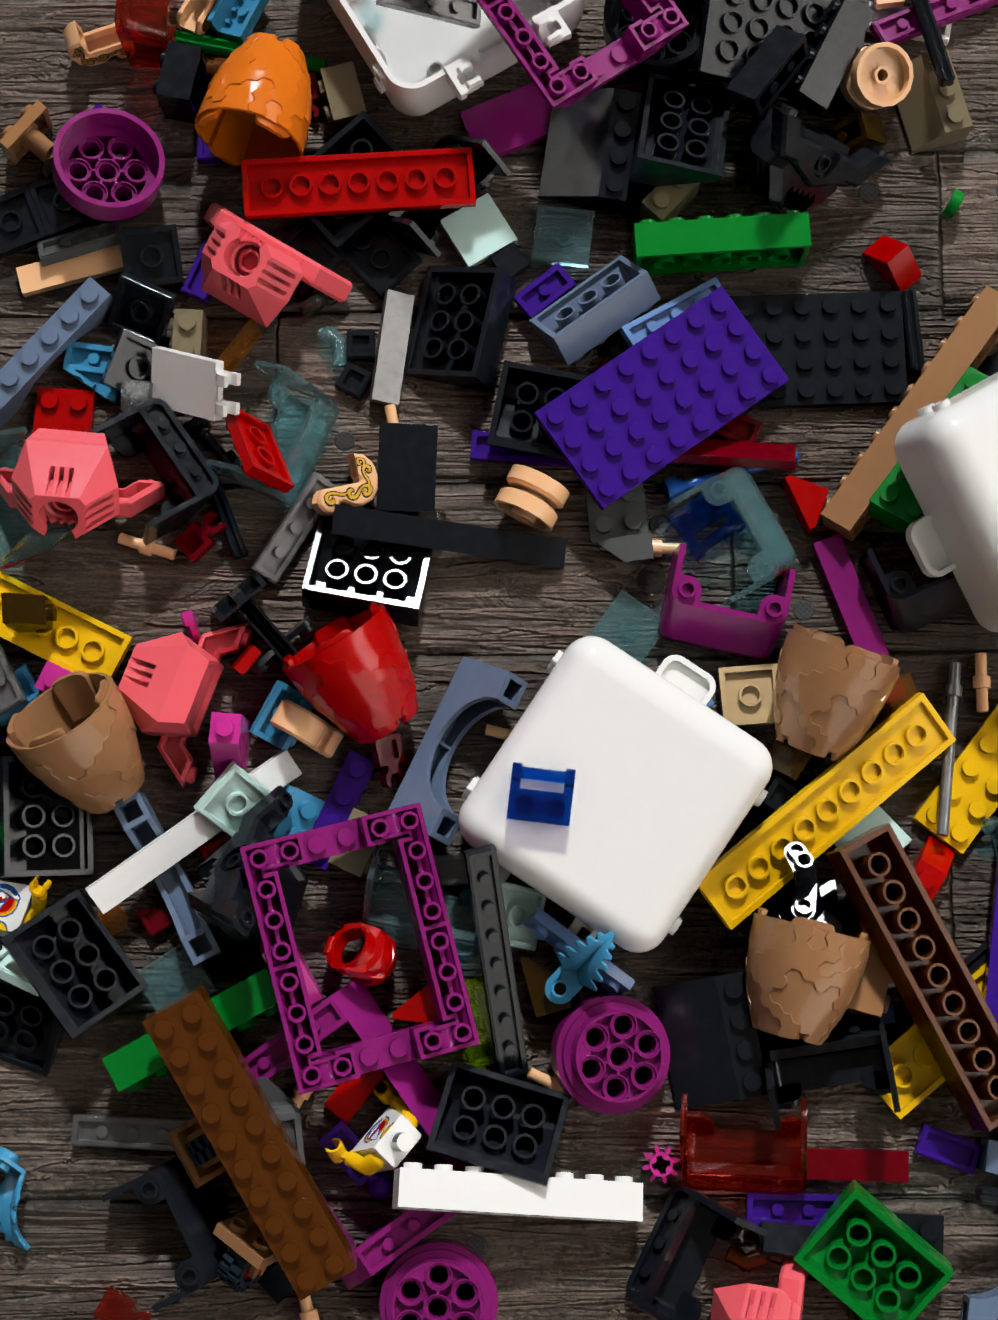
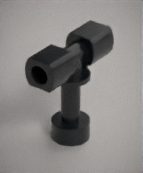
M194 416L188 423H181L192 440L195 442L202 440L217 457L218 460L215 465L222 473L229 470L240 459L233 449L227 452L210 433L213 429V426L210 424L211 420Z

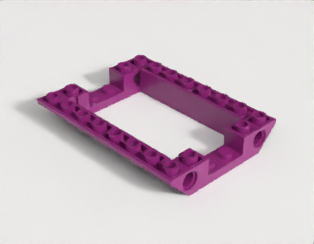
M476 0L551 109L571 106L657 53L689 25V22L673 0H620L635 23L628 26L622 37L586 59L583 55L569 62L565 69L558 72L559 67L512 0Z
M420 802L239 847L299 1095L361 1078V1074L410 1060H424L480 1044ZM392 841L436 1020L322 1051L278 870Z
M355 981L350 982L312 1009L319 1042L337 1031L348 1021L361 1040L396 1031L366 987L357 984ZM283 1030L245 1057L255 1078L267 1077L271 1079L291 1063ZM416 1059L382 1068L385 1075L430 1137L442 1097ZM442 1155L448 1165H453V1171H465V1166H477ZM484 1168L483 1173H495V1171ZM325 1199L357 1255V1268L341 1277L348 1290L354 1288L383 1269L457 1213L406 1210L386 1226L380 1227L373 1232L363 1243L356 1247L357 1244Z

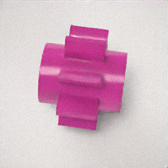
M654 1144V1152L651 1154L643 1152L644 1156L648 1159V1163L643 1164L641 1168L642 1170L650 1169L652 1171L649 1176L650 1181H653L658 1176L661 1177L665 1184L667 1183V1175L671 1173L677 1176L678 1173L673 1169V1164L680 1160L678 1157H669L671 1152L670 1146L661 1151L658 1145ZM661 1156L666 1161L668 1160V1163L664 1164L663 1171H659L657 1167H652V1164L657 1162L656 1157Z

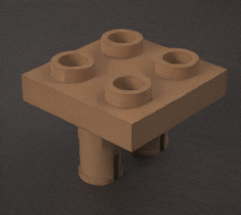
M39 100L33 105H27L20 113V119L13 126H7L0 135V145L5 157L14 166L30 151L48 167L52 166L54 143L44 134L53 125L47 107Z

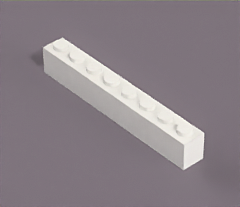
M404 1162L403 1167L394 1170L392 1209L620 1223L643 1222V1183L633 1182V1177L615 1176V1181H605L604 1175L585 1174V1179H574V1173L556 1172L555 1177H549L545 1187L496 1171L495 1173H483L484 1168L479 1166H465V1171H453V1165L435 1164L434 1169H422V1163Z

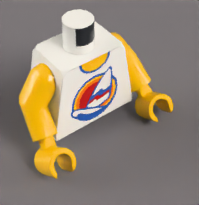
M36 876L29 885L0 880V939L46 910L47 891L52 885L51 880L48 879L43 886L38 883L39 876ZM0 942V948L3 949L4 946H3V944Z
M386 1080L382 1082L387 1089L383 1093H378L374 1089V1094L383 1104H390V1107L383 1112L350 1152L347 1151L340 1138H333L332 1141L336 1149L329 1150L325 1148L333 1163L344 1161L345 1165L367 1176L381 1171L393 1170L421 1138L422 1134L416 1129L419 1125L418 1120L400 1095L397 1096L396 1090Z

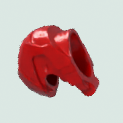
M359 922L348 923L338 930L334 936L328 937L323 955L326 956L332 969L342 975L352 977L353 981L357 982V984L378 986L395 969L397 944L379 928ZM364 937V945L358 950L354 959L350 963L344 964L342 953L345 946L350 941Z

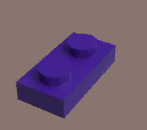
M557 263L513 296V300L530 320L575 288L576 283L563 267Z

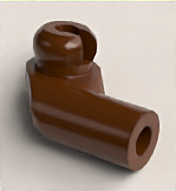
M757 1243L754 1250L747 1253L729 1246L724 1260L751 1271L767 1265L771 1260V1256L760 1255V1243Z

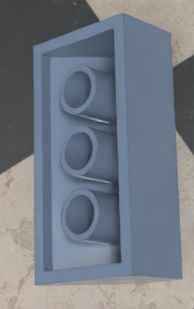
M620 255L529 321L553 354L569 366L571 363L579 361L585 353L595 346L603 344L610 335L622 326L630 323L631 320L641 313L650 310L661 298L648 271Z

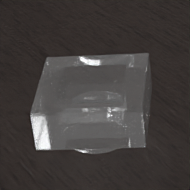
M121 381L120 410L125 412L152 399L153 383L150 381Z

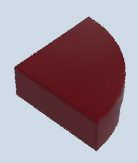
M145 908L136 912L151 938L175 925L170 913L166 910Z

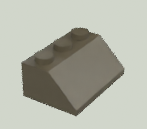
M946 48L955 74L952 86L941 87L939 85L929 53L911 60L914 74L911 90L904 100L896 104L911 154L966 140L973 127L948 48Z

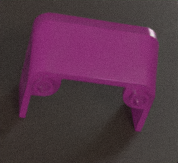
M681 543L672 552L658 622L660 634L671 641L752 659H763L769 656L774 650L789 612L796 569L790 568L779 577L776 595H768L763 598L758 605L757 614L700 602L702 588L699 581L693 576L681 573L687 546Z

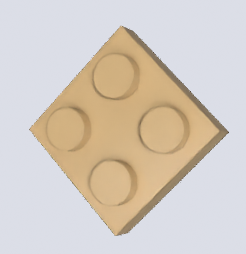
M777 663L718 668L722 717L737 727L774 724V687Z

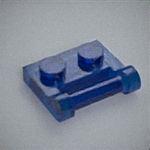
M716 484L668 517V521L684 543H686L690 553L697 561L705 556L706 551L735 531L739 533L746 528L740 516ZM725 515L729 521L727 524L698 543L693 536Z
M513 762L506 819L570 826L576 769L567 768L566 771L525 767L523 763ZM521 779L564 784V793L520 788Z

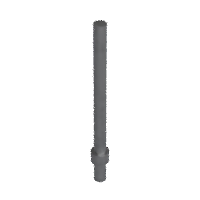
M960 662L949 663L948 684H945L944 698L947 699L945 724L955 738L959 700L962 699L963 686L960 685L962 665ZM956 741L942 752L936 835L940 837H948Z

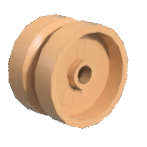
M881 42L858 48L839 84L840 90L845 100L852 107L862 111L894 106L904 100L911 90L914 78L913 64L907 52L897 44Z
M519 464L513 465L506 477L510 487L500 489L494 501L495 505L510 517L527 526L545 532L552 531L558 519L554 509H562L570 492L558 481L536 469Z

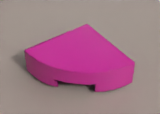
M192 610L181 612L183 626L187 628L188 638L198 644L201 633L196 614Z

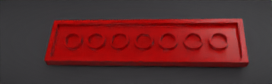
M472 147L241 160L245 220L476 207Z

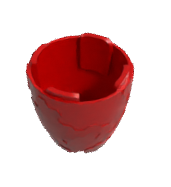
M375 601L367 606L368 609L350 618L340 616L317 630L313 635L314 640L294 656L288 654L283 658L284 665L282 667V670L315 710L323 714L347 736L362 745L364 743H373L391 734L398 728V723L401 720L404 723L407 722L418 711L416 685L406 649L401 644L400 634L387 609L382 604L377 605Z

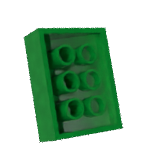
M854 1179L833 1202L794 1256V1260L863 1320H915L954 1275L952 1264L948 1259Z

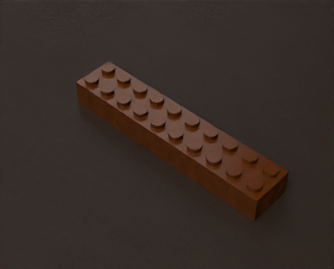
M890 823L875 826L825 855L866 932L869 934L874 947L972 1130L991 1131L998 1126V1024Z
M203 984L149 1014L142 1022L300 1301L357 1268V1255Z

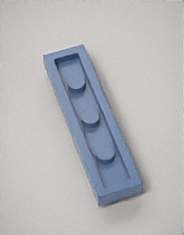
M714 277L622 326L619 333L630 348L722 285Z
M542 909L535 910L524 921L523 925L529 928L531 935L539 940H545L554 947L555 953L561 952L568 956L565 951L566 946H570L578 951L575 943L581 939ZM604 960L603 962L608 966V970L605 972L597 969L603 977V982H600L601 987L613 995H621L630 991L635 980L612 962Z

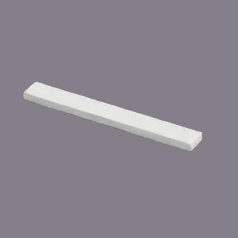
M281 750L249 774L270 791H273L277 786H286L300 776L302 772L288 751ZM194 811L90 884L85 890L104 915L222 830L199 812Z

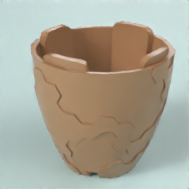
M794 623L793 628L788 630L777 664L774 687L776 739L781 742L788 739V744L792 747L823 758L829 754L831 755L830 760L838 761L860 741L884 707L899 677V660L889 655L878 654L854 645L845 647V642L839 637L819 630L811 631Z
M79 670L56 679L51 684L52 687L40 694L21 712L13 714L7 726L6 742L27 769L53 792L68 799L73 805L92 814H102L115 809V802L118 800L126 802L142 787L145 779L144 762H142L135 723L125 699L112 676L101 672L86 673Z
M758 907V912L753 914L745 964L747 997L753 1028L788 1039L800 1040L801 1038L805 1043L822 1045L832 1029L843 1017L861 981L869 958L871 941H868L869 934L859 932L856 938L836 933L834 926L804 917H796L790 922L766 916L768 910Z

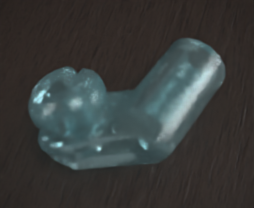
M324 326V328L319 329L317 332L319 342L327 343L332 347V364L335 366L346 365V339L335 327Z
M990 816L981 821V830L985 834H990L994 857H997L998 817Z

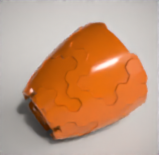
M254 33L249 35L245 42L236 48L219 67L208 85V90L195 118V129L202 141L209 146L211 154L232 166H240L242 159L303 156L312 118V94L305 55L299 45L289 39L279 41L275 34Z

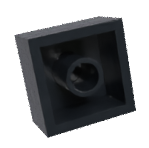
M168 41L166 51H162L160 56L161 73L159 78H155L153 93L156 95L159 107H161L166 119L195 124V118L208 86L205 77L207 61L202 47Z

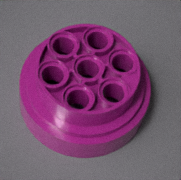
M95 108L73 116L59 130L53 147V179L60 194L76 210L100 221L123 220L136 216L146 210L158 196L165 169L164 151L157 135L141 119L118 109ZM85 153H93L96 156L90 157L87 156ZM120 153L124 155V157H117L114 154ZM72 175H80L83 178L76 179L72 177ZM108 175L112 179H104L101 176ZM130 176H138L140 180H134ZM117 198H125L127 201L121 202Z
M602 994L591 996L578 1002L561 1018L552 1037L551 1064L559 1085L566 1094L571 1095L570 1098L598 1113L623 1114L640 1108L649 1102L659 1091L669 1070L670 1045L662 1023L648 1007L628 997ZM619 1016H623L627 1023L625 1030L621 1033H617L614 1028V1022ZM595 1028L599 1033L598 1041L593 1045H589L586 1041V1034L590 1029ZM647 1035L650 1038V1047L642 1052L639 1049L638 1042L642 1036ZM619 1047L623 1052L622 1060L617 1064H613L610 1059L611 1052ZM587 1060H592L595 1064V1070L592 1075L585 1077L582 1072V1066ZM644 1066L647 1076L643 1082L637 1083L635 1072L639 1067ZM617 1079L619 1089L616 1094L609 1095L606 1089L607 1084L610 1080Z
M443 1238L419 1242L397 1257L386 1274L379 1300L381 1320H401L407 1314L415 1315L418 1320H457L461 1316H467L472 1320H496L498 1309L497 1285L486 1261L471 1247L455 1240ZM435 1266H442L447 1270L448 1277L443 1281H436L430 1274L431 1269ZM408 1281H413L419 1285L420 1293L413 1297L408 1296L403 1291V1285ZM468 1283L473 1286L475 1293L470 1298H462L457 1293L458 1286ZM433 1299H442L446 1303L447 1309L441 1314H436L431 1311L429 1303Z

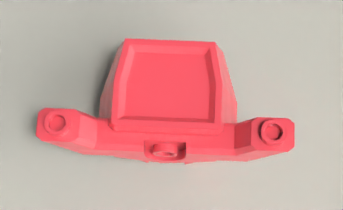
M217 203L210 204L203 217L205 223L214 230L202 250V290L265 328L270 325L289 302L300 281L339 302L346 301L353 288L352 283L272 237Z
M38 428L25 440L15 469L8 467L0 468V495L9 507L17 508L29 525L43 536H45L48 529V520L51 524L56 521L60 525L66 522L68 526L75 522V526L71 531L75 539L113 517L131 518L165 498V484L161 481L140 479L124 489L118 487L112 456L104 433Z
M249 622L204 633L201 635L198 645L182 632L139 643L134 647L118 686L132 718L141 732L146 735L161 736L157 749L183 788H186L188 783H194L199 770L198 767H195V758L187 748L190 738H196L224 669V666L220 663L222 656L240 652L243 646L247 647L253 634V631L250 630Z
M783 1257L778 1288L750 1283L714 1288L710 1320H802L808 1272L794 1259Z

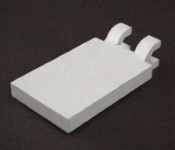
M161 346L152 347L151 399L158 398L165 401L173 411L211 421L222 420V417H227V414L240 415V403L223 400V388H227L228 384L234 386L241 385V373L225 371L224 361Z

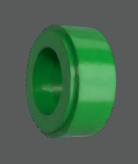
M954 188L946 199L940 214L949 219L952 218L964 199V192Z

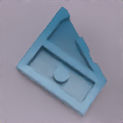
M81 342L72 343L66 348L63 363L64 371L112 404H117L119 392L100 383L114 347Z

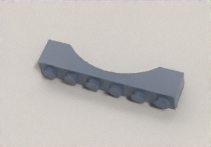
M89 277L0 369V429L20 409L29 391L49 365L72 343L89 331L97 328L110 315L114 299L93 278Z
M137 791L126 802L118 801L115 803L114 811L137 851L165 832L145 793ZM178 861L153 880L164 899L179 938L193 965L201 966L225 953L226 949L216 930L190 907L188 892L196 891L181 862Z

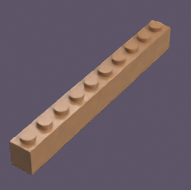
M986 285L981 294L977 293L973 297L965 316H960L956 320L952 334L948 339L944 338L940 342L936 356L932 361H927L920 372V378L915 384L912 383L908 386L904 393V400L898 407L892 408L887 417L888 422L882 430L878 429L874 433L869 448L866 452H861L857 456L853 470L849 475L846 474L841 478L837 486V492L832 498L829 497L824 502L821 510L824 526L838 534L840 533L841 536L852 542L871 517L869 499L898 462L894 445L900 428L908 421L919 416L917 410L931 403L936 404L944 400L969 366L977 370L998 342L997 290Z

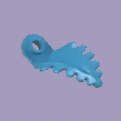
M598 932L596 935L597 939L589 935L586 937V945L581 940L576 941L575 944L578 951L570 946H566L565 951L568 956L561 952L556 953L561 965L548 978L545 984V994L551 1002L565 1004L583 986L597 991V986L592 980L603 982V977L597 969L605 972L608 970V966L603 961H610L612 959V955L608 950H614L615 948L612 942L615 937L613 932L606 934ZM557 983L565 984L566 991L564 994L558 995L555 993L554 986Z
M0 1146V1172L6 1174V1178L0 1185V1233H5L6 1241H12L14 1246L28 1251L30 1245L23 1238L17 1220V1206L20 1201V1192L26 1170L17 1165L20 1158L15 1153Z

